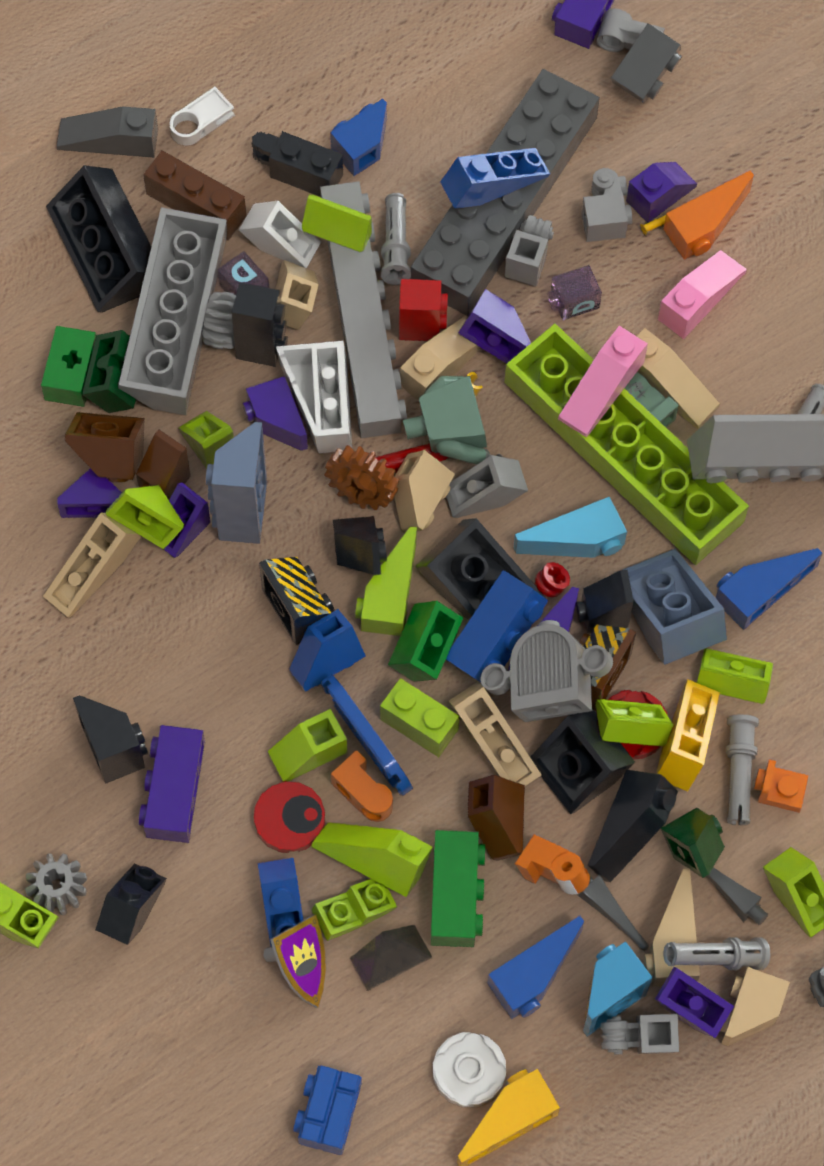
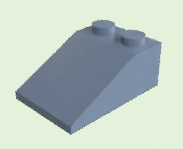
M676 548L623 569L628 570L634 601L632 614L647 643L664 665L727 640L724 608Z

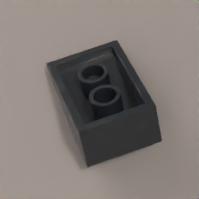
M477 518L463 519L415 566L435 590L468 620L471 619L503 570L544 596Z

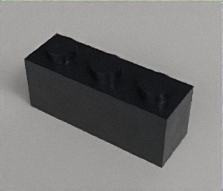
M239 283L231 311L236 359L276 367L278 360L276 347L287 346L288 336H285L287 321L284 320L286 305L281 304L280 290Z

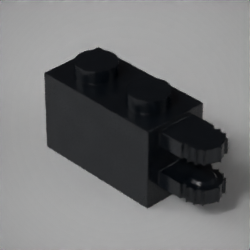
M262 131L252 136L253 158L258 162L260 161L261 164L270 167V178L321 197L320 187L339 184L343 176V154L283 131L280 137L269 133L265 134Z

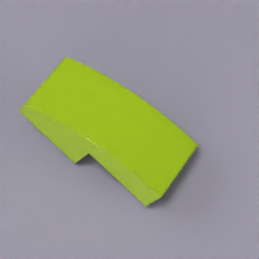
M369 879L350 886L346 893L316 903L311 910L314 915H317L319 926L326 940L329 941L395 910L397 905L388 887L373 879Z

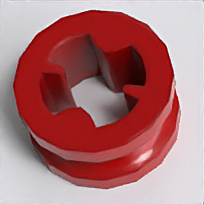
M550 562L536 574L535 584L538 590L545 596L551 598L558 597L569 586L570 575L559 563Z

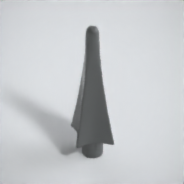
M713 867L710 874L706 877L727 900L743 923L750 917L758 925L762 924L768 917V913L759 904L762 897Z
M600 874L594 880L590 876L588 887L578 896L620 928L642 950H647L649 947L648 943L627 918Z

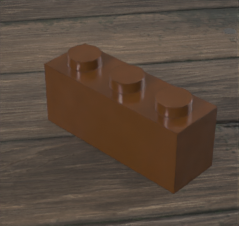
M161 150L143 174L146 194L171 209L226 219V240L228 241L246 218L245 196Z

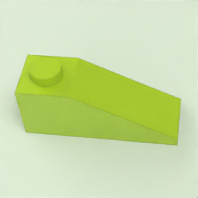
M409 527L387 557V562H383L381 565V575H374L366 585L364 598L358 597L355 618L361 619V631L394 636L401 635L405 625L417 542V527Z
M331 822L326 824L311 846L405 897L409 895L421 878L433 848L402 830Z

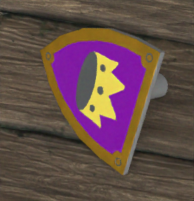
M315 914L271 938L272 947L265 948L264 959L267 962L277 961L281 973L290 988L303 1001L316 1008L319 1007L324 989L326 964L322 933L317 915Z

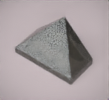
M410 925L381 932L355 953L350 960L366 990L369 991L432 958V955L416 926Z

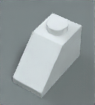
M279 201L253 204L239 228V231L261 251L307 268L321 243L314 235L304 232L302 230V223Z

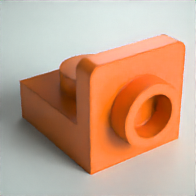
M769 759L765 770L758 769L754 789L760 790L758 803L800 813L809 775L775 767L776 761Z

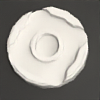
M462 1032L448 1038L438 1048L433 1061V1080L439 1093L450 1103L461 1107H479L492 1101L501 1091L506 1078V1059L500 1047L489 1037L482 1034Z

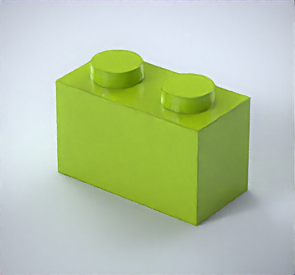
M401 678L380 705L381 721L438 758L459 730V715Z

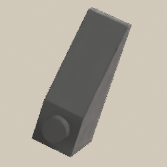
M122 106L61 118L57 150L154 158L158 136L156 109Z

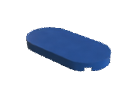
M332 674L322 680L321 686L324 692L330 694L333 698V706L390 785L396 788L400 796H404L413 790L412 784L396 759L339 681Z

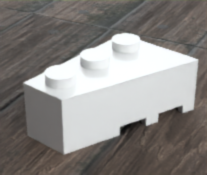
M344 341L277 346L276 350L280 366L318 453L335 452L337 448L344 450L347 445L352 448L348 366Z

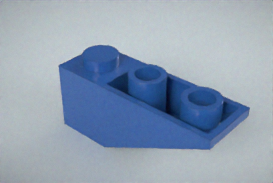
M529 148L457 157L440 183L454 209L483 205L549 177L550 172L537 149Z

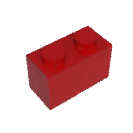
M401 279L399 340L429 341L440 333V329L447 328L448 294L441 293L442 280Z

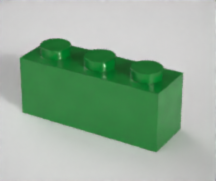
M435 830L431 946L474 947L475 936H482L483 914H476V901L484 900V879H477L478 866H485V844H478L479 832Z

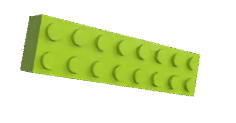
M556 323L553 324L506 364L504 383L696 566L744 523L749 505L723 481L708 483L706 479H693L688 448L625 388L587 438L558 420V416L594 359Z

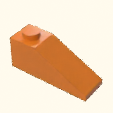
M751 170L666 213L663 230L684 260L694 254L695 256H700L711 248L750 193L754 177Z

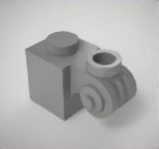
M609 168L599 169L593 175L591 190L593 196L583 197L581 214L586 242L626 238L627 225L632 224L630 204L625 205L623 197L627 196L625 176L618 177L617 173Z
M529 215L524 223L521 224V231L516 230L506 257V278L537 286L547 258L549 239L552 240L554 232H552L553 227H551L552 221H544L542 218L537 219L536 216Z
M677 1014L636 1016V1023H627V1021L621 1020V1017H612V1019L600 1023L601 1030L603 1031L601 1035L603 1038L601 1043L602 1049L614 1052V1055L623 1054V1051L628 1050V1048H637L638 1054L679 1052Z

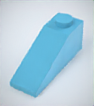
M609 496L515 534L513 548L516 554L590 558L601 554L610 556L617 553L625 545L627 530Z

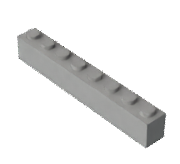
M359 181L320 187L321 198L365 214L370 213L368 193H361ZM372 222V234L362 252L327 240L361 438L401 433V420L407 419L404 399L398 400L396 391L401 389L399 369H392L391 360L396 359L394 340H387L386 330L391 329L388 309L382 310L381 300H386L383 280L377 281L375 271H380V260L378 251L371 250L370 242H375Z

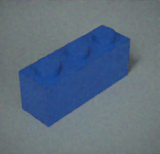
M503 570L450 648L446 660L481 683V674L488 665L493 663L506 665L511 658L516 642L541 617L548 600L533 588Z

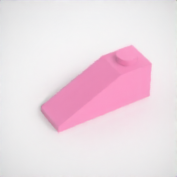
M720 250L682 278L661 301L658 320L685 339L746 273L747 269Z
M618 326L598 352L558 416V420L587 438L643 365L648 343Z

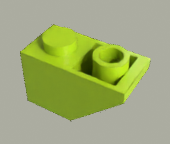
M329 709L298 724L268 750V755L282 782H288L346 754L347 738L332 710Z
M0 882V934L13 941L39 949L58 920V916Z

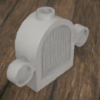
M545 620L540 622L538 626L525 632L518 639L511 653L510 670L508 671L503 665L498 663L490 664L481 674V684L494 695L504 694L511 688V711L524 722L592 711L591 676L602 677L609 673L613 666V658L604 647L599 645H593L585 649L566 629L560 627L559 622Z

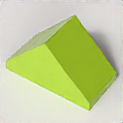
M208 411L178 427L180 433L206 469L208 464H214L215 451L234 438L232 428Z
M159 485L125 489L106 510L107 516L162 549L175 538L184 525Z

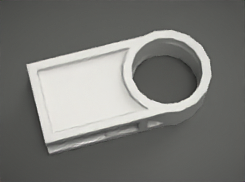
M213 87L171 117L170 131L173 140L184 146L197 143L201 138L234 117L235 114L232 112L234 106L216 87ZM189 120L198 125V128L190 134H181L175 130L176 125L182 121Z

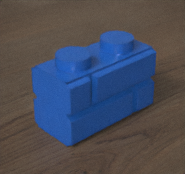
M318 1065L316 1075H308L303 1096L309 1097L306 1111H298L293 1132L299 1133V1144L336 1155L343 1154L362 1085V1077Z

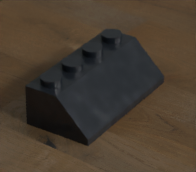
M83 165L46 205V208L97 312L103 313L140 297L152 246L113 169Z

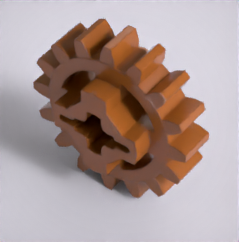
M349 445L344 450L336 449L325 466L327 471L324 474L325 477L331 479L328 485L339 490L337 493L339 497L345 495L349 498V504H360L362 509H365L368 504L374 510H377L379 506L386 508L389 502H392L399 489L397 488L399 479L393 477L396 472L394 469L386 468L387 460H377L375 452H364L360 446L354 451Z

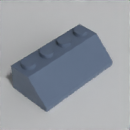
M254 422L216 450L214 464L207 465L206 485H208L212 528L218 529L220 541L260 544L267 489L262 422Z

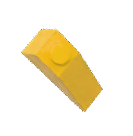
M687 679L672 719L673 727L667 744L662 748L656 774L663 775L671 785L687 792L704 766L720 692Z
M526 1069L521 1070L507 1080L509 1085L504 1087L459 1153L457 1158L458 1166H468L558 1116L560 1107L538 1069L530 1073Z

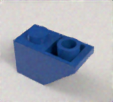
M384 99L375 104L366 105L358 115L348 121H341L330 132L331 150L343 154V164L353 176L380 160L387 122V102Z
M339 609L307 627L289 668L292 676L305 692L314 686L320 685L321 681L329 675H335L366 657L353 626Z
M294 858L257 863L269 941L271 938L303 921Z

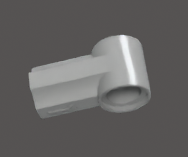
M609 9L604 14L597 36V44L610 52H620L624 48L631 49L647 23L632 20L630 14L621 9ZM652 25L664 33L665 28Z

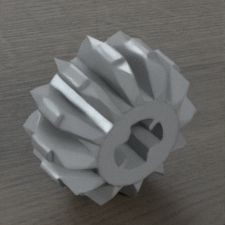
M214 292L209 297L202 333L204 344L217 349H232L235 346L231 314L236 297L234 293Z
M48 853L46 855L47 864L43 865L40 861L33 863L38 873L30 872L26 874V879L31 885L26 887L25 891L27 896L34 897L33 902L40 906L44 905V908L52 913L55 907H58L60 914L65 915L67 913L65 905L69 903L72 907L78 908L80 904L75 896H86L87 890L82 884L87 881L86 873L79 872L81 865L77 860L68 864L67 854L63 853L59 857L58 862H55L53 855ZM59 879L61 888L53 890L52 881Z

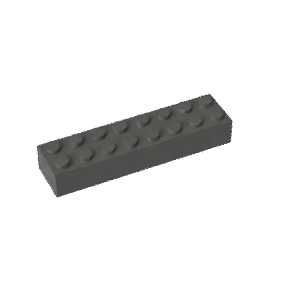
M542 69L487 153L536 148L550 172L549 177L480 206L454 209L452 205L412 264L410 279L442 280L441 293L448 294L447 306L468 316L507 257L516 230L521 231L520 227L529 215L535 214L594 124L598 115L600 97Z

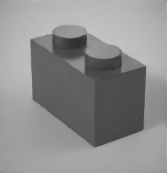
M648 23L612 75V82L642 103H645L648 97L653 100L664 84L660 81L667 70L673 72L682 58V55L679 54L681 45Z

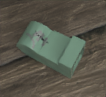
M636 372L625 389L667 428L676 420L679 405L670 396L665 398L656 388L649 384L644 376Z

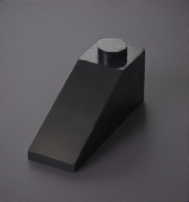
M626 769L588 863V866L597 875L600 874L604 881L611 882L666 823L670 811L675 805L678 791L663 775Z

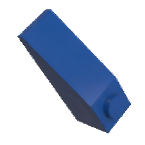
M816 548L744 566L735 574L729 572L717 584L716 599L722 605L724 611L744 630L818 567L823 553Z
M578 916L488 974L487 984L511 1019L520 1014L525 1018L541 1007L539 1002L544 998L582 932L584 920L581 916Z

